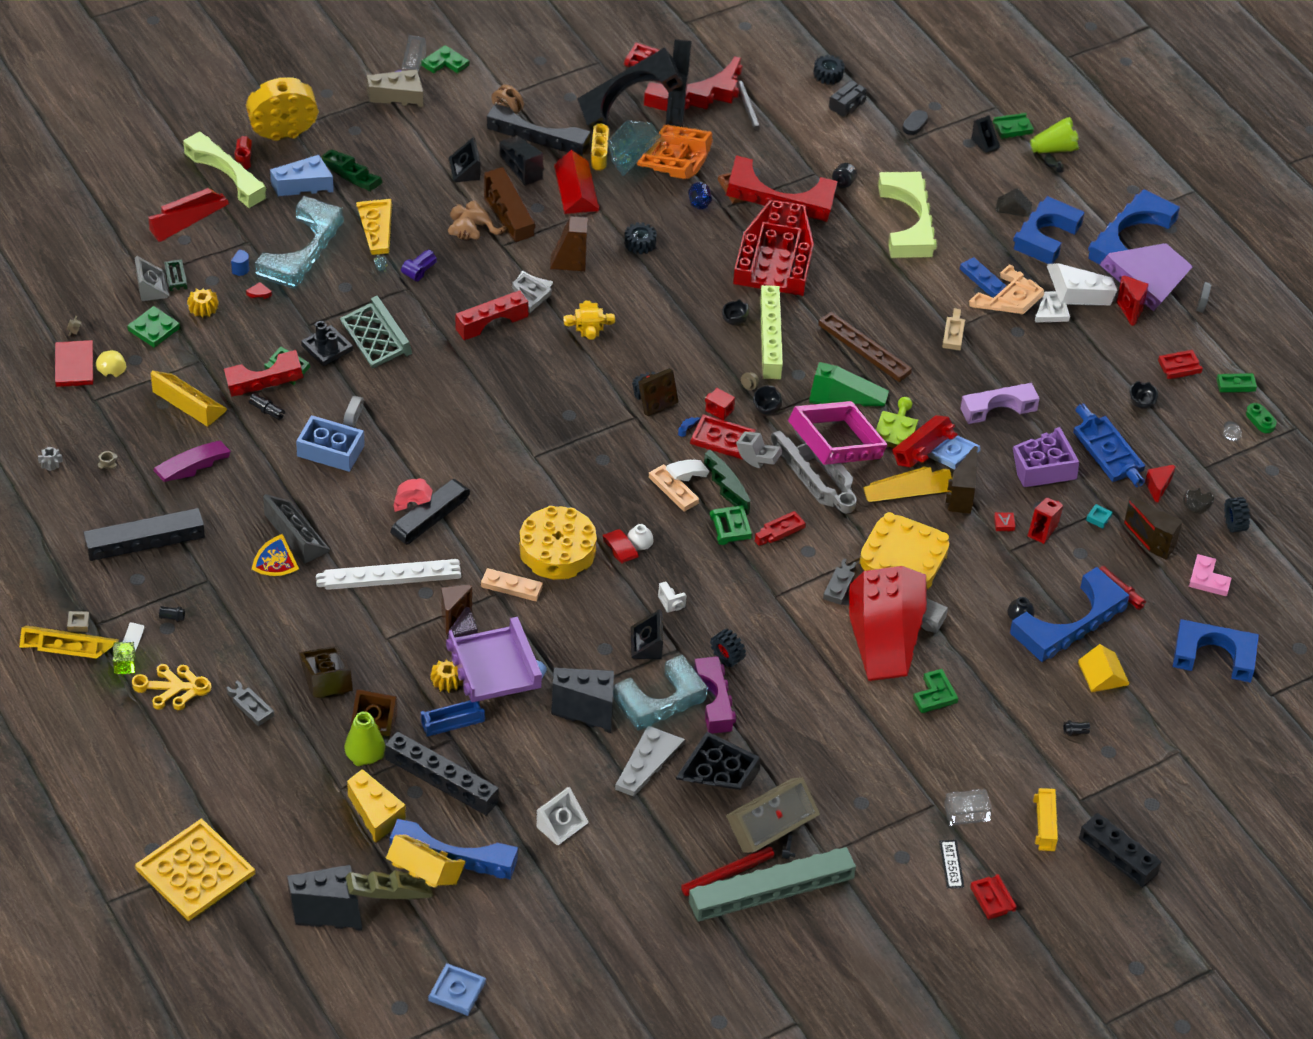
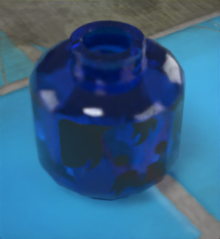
M697 182L688 190L690 204L693 207L705 209L711 204L712 195L707 184Z

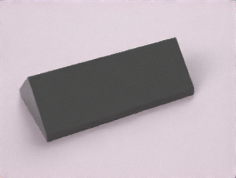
M268 494L263 496L265 516L276 530L284 535L287 543L304 564L330 551V548L291 501Z

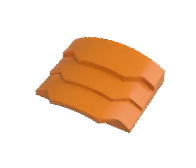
M664 125L658 136L650 140L645 151L637 158V166L653 168L654 171L670 173V177L689 179L699 171L707 158L713 141L712 132Z

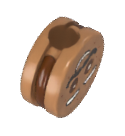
M502 85L492 94L493 105L499 104L509 107L515 114H518L524 108V101L521 95L510 85Z

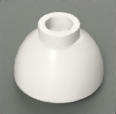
M643 524L636 525L627 535L636 550L648 549L653 544L652 532Z

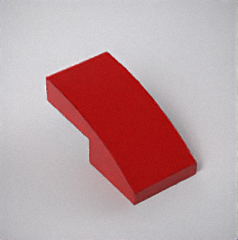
M620 529L603 535V541L612 549L613 556L620 563L639 557L631 541Z

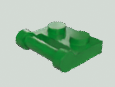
M743 505L710 511V518L714 521L718 534L717 541L719 545L752 538V532ZM722 517L726 518L730 531L728 533L724 531L721 522Z

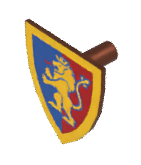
M281 534L266 542L259 549L251 570L269 576H282L300 568L284 535Z

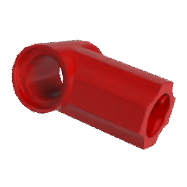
M241 136L240 139H237L234 151L235 161L247 170L251 166L252 140L247 136Z

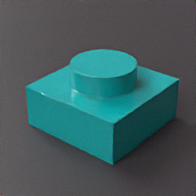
M1095 504L1087 515L1086 521L1103 529L1112 517L1113 512Z

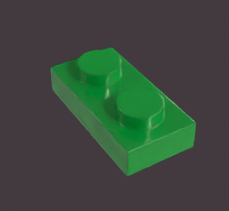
M1254 373L1217 375L1216 380L1219 392H1256L1257 385Z

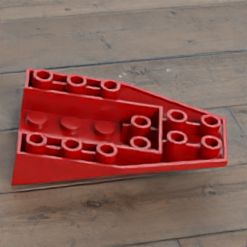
M770 200L743 233L734 268L733 284L761 289V286H779L780 292L804 296L814 246L805 205Z

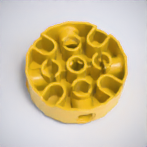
M277 78L260 85V89L248 96L246 109L253 131L259 136L272 139L273 141H278L284 137L296 138L315 123L319 112L312 87L301 83L296 78Z
M548 506L538 510L523 522L520 529V558L538 576L553 580L575 577L577 573L584 569L587 570L595 558L597 541L595 526L587 516L574 508Z

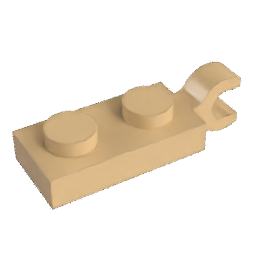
M954 308L953 318L947 317L942 348L961 350L965 319H960L961 309Z

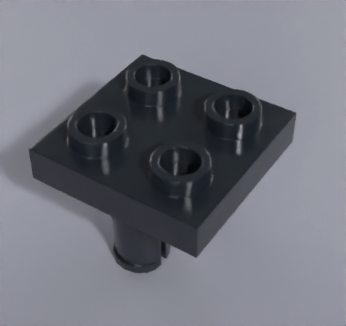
M324 321L316 322L315 334L301 341V346L323 367L353 351V345L332 325L327 327Z

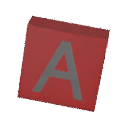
M995 512L994 522L996 531H1015L1014 513Z

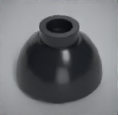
M1019 597L1013 600L1007 610L1008 616L1012 620L1025 612H1028L1033 617L1035 614L1033 604L1026 597Z

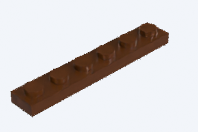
M829 312L819 320L818 325L898 382H901L912 373L910 366L833 312Z

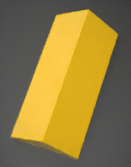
M152 370V391L207 427L227 411L226 407L175 375Z

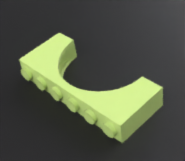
M921 172L880 173L878 182L880 197L893 198L908 204L917 212L920 218L913 227L901 232L890 233L888 245L890 258L933 257V251L937 248V241L933 239L932 215H929L930 204L926 202L928 193L924 191L925 179H922Z

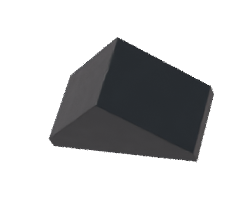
M990 115L974 120L971 139L984 153L1000 148Z

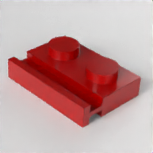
M1193 350L1161 355L1158 358L1161 368L1167 374V379L1202 373L1203 368L1199 365L1200 362Z
M999 874L992 878L986 877L971 882L970 888L988 920L1005 915L1010 911H1016L1017 906Z

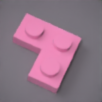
M1197 554L1189 587L1227 596L1231 577L1213 573L1216 559Z

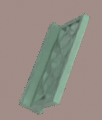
M378 296L371 298L372 303L340 318L342 325L372 369L403 353L405 356L412 354L408 339ZM372 310L373 314L371 317L363 316L364 313ZM352 319L357 320L355 325L347 324ZM361 321L369 322L367 327L359 325ZM373 322L380 323V328H371ZM357 330L365 331L363 337L355 335ZM369 332L377 333L375 339L367 337ZM381 334L389 335L388 340H380L379 338ZM365 342L373 343L371 348H364L363 346ZM377 344L385 345L383 350L375 348ZM389 346L398 348L393 352L387 351ZM373 354L381 355L380 358L375 361H372L371 359Z

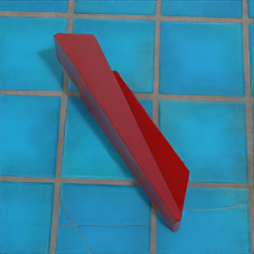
M210 188L204 189L161 206V214L148 217L149 229L155 238L161 242L227 206L229 202L222 193H215Z

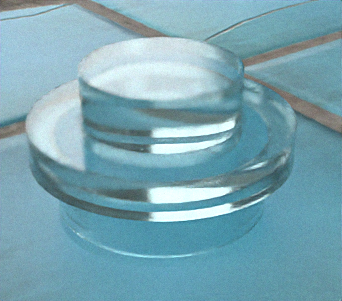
M379 254L376 255L373 261L378 271H386L388 264L385 257H380Z

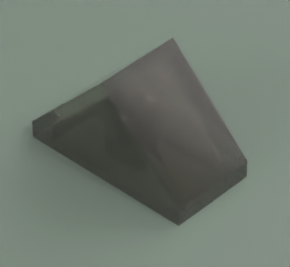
M1016 188L998 197L995 212L1030 217L1032 203Z

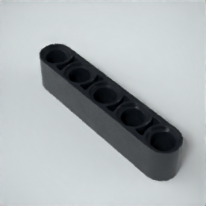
M456 479L450 480L432 494L429 502L416 506L396 521L391 528V534L405 545L410 544L465 502L470 495V489Z

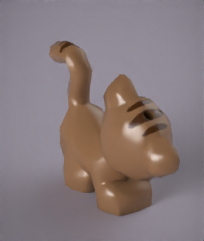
M475 200L467 203L466 208L462 205L453 207L450 213V217L455 221L448 228V234L456 235L459 239H480V232L476 225H487L490 232L495 235H500L507 231L506 226L494 227L488 213Z

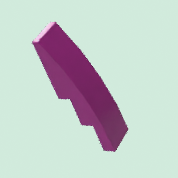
M220 440L207 443L168 459L154 467L153 471L164 482L195 476L197 469L212 467L214 460L228 458L231 451Z

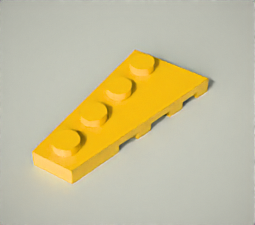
M391 199L356 202L371 255L389 253L392 213Z

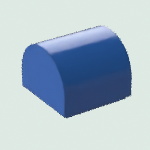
M240 249L231 260L232 274L242 276L249 272V256L247 252Z

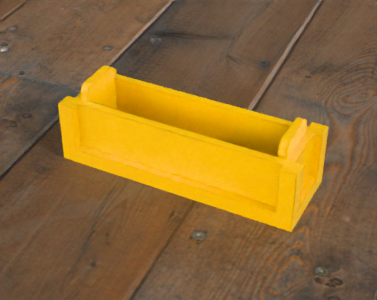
M1039 788L1038 794H1034L1033 802L1037 804L1038 836H1036L1035 844L1039 845L1038 850L1055 851L1058 840L1055 789Z

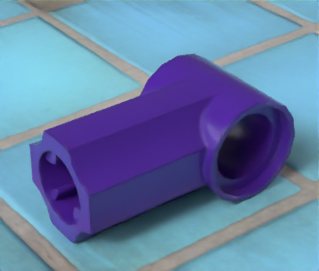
M431 250L424 251L414 260H406L401 267V272L416 282L420 281L425 271L437 262V257Z

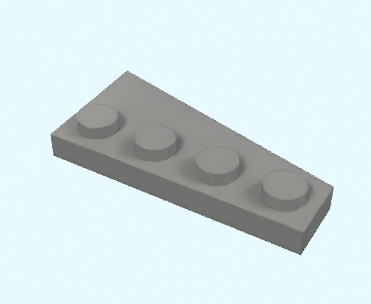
M647 726L619 777L615 790L635 796L650 781V777L655 772L657 773L662 768V765L674 756L677 749H681L685 745V739Z

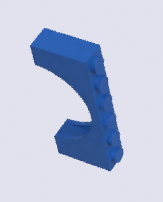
M1143 189L1140 194L1135 195L1130 204L1128 203L1122 213H1118L1113 223L1110 222L1106 230L1099 234L1097 240L1091 242L1088 247V259L1100 264L1109 253L1128 250L1120 241L1118 234L1131 225L1146 223L1169 229L1177 220L1180 207Z
M1096 567L1082 577L1080 588L1089 598L1092 608L1086 617L1070 624H1052L1041 621L1025 612L1012 621L1010 634L1043 662L1048 658H1053L1060 650L1067 649L1074 641L1081 640L1085 634L1096 630L1100 624L1110 621L1117 613L1124 612L1128 607L1129 594Z

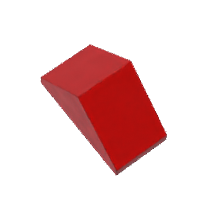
M1168 465L1148 469L1145 483L1155 502L1160 501L1171 483L1176 466Z

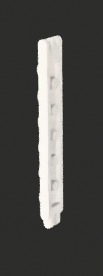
M458 559L330 569L317 574L316 583L317 587H325V589L330 590L461 578V569Z

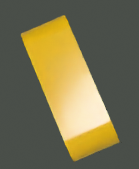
M597 124L593 128L591 167L595 170H603L607 166L609 128L605 124Z

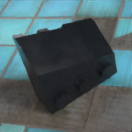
M554 668L551 714L571 721L579 720L587 723V726L593 728L594 726L604 728L605 732L611 733L614 671Z
M706 732L677 775L676 780L741 790L751 785L760 771V757Z
M350 865L287 876L288 892L295 925L314 927L329 925L335 926V929L351 927L357 931H362L357 895L349 894L346 876L352 872Z

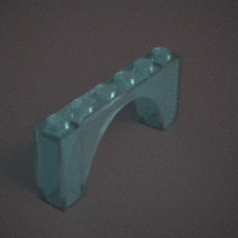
M303 196L296 206V218L314 231L316 234L315 238L308 246L297 252L289 254L263 252L255 263L256 276L295 289L303 281L306 272L311 270L314 261L318 260L321 251L327 247L330 238L335 236L338 227L342 226L344 222L342 208Z

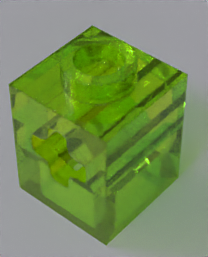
M114 642V674L135 673L134 642Z

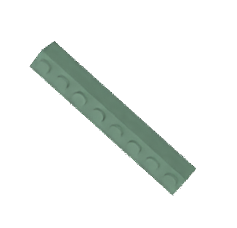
M847 847L836 848L823 854H814L811 857L796 859L790 863L777 864L768 869L756 870L746 875H737L731 879L719 880L705 886H697L690 890L689 904L697 922L854 879L856 866Z

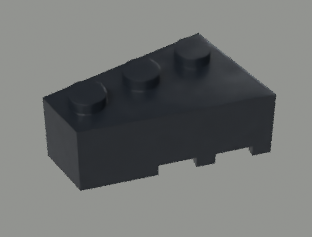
M518 135L499 142V155L524 186L543 179L544 166L543 153Z

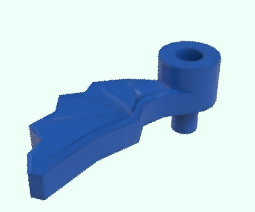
M691 417L685 419L681 427L678 428V435L681 437L686 436L687 429L693 427L701 418Z

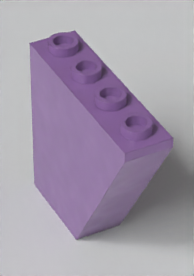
M1166 243L1109 253L1099 264L1119 282H1121L1122 276H1128L1148 283L1145 304L1153 311L1193 267Z

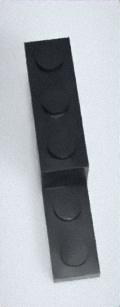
M674 39L673 59L683 84L668 94L666 125L683 127L691 40Z

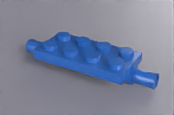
M1084 403L1082 406L1081 404L1078 405L1075 411L1083 419V423L1074 427L1073 433L1112 482L1128 477L1135 487H1138V485L1142 486L1145 483V479L1140 475V472L1145 470L1144 463L1106 416L1099 418L1091 413Z

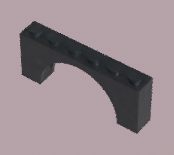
M665 47L577 98L586 124L592 132L597 124H605L610 127L608 117L611 106L616 98L630 86L643 81H655L662 84L670 92L683 84L674 59Z

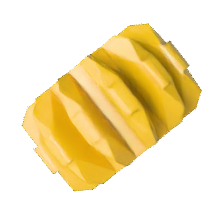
M203 287L202 290L196 289L195 292H190L187 305L190 313H193L195 317L201 315L203 318L205 315L210 317L211 313H216L219 302L215 292H212L211 289L205 290Z
M447 658L444 662L438 660L437 665H433L430 678L434 688L439 687L440 692L445 689L449 693L451 689L457 691L458 686H462L463 680H459L458 667L454 666L452 661L448 662Z

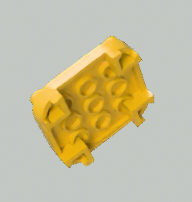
M888 512L876 523L865 542L859 564H861L865 571L897 566L910 568L926 574L927 589H929L942 562L947 558L949 535L933 527Z

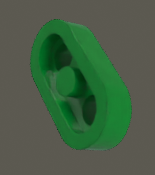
M1251 403L1248 405L1246 410L1247 418L1259 431L1272 433L1277 424L1275 418L1261 404Z

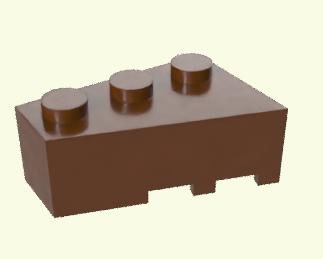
M569 218L562 236L551 254L550 269L585 271L588 218Z

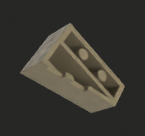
M417 69L366 75L367 93L370 102L385 104L401 102L405 106L411 103L418 104V107H423V90Z

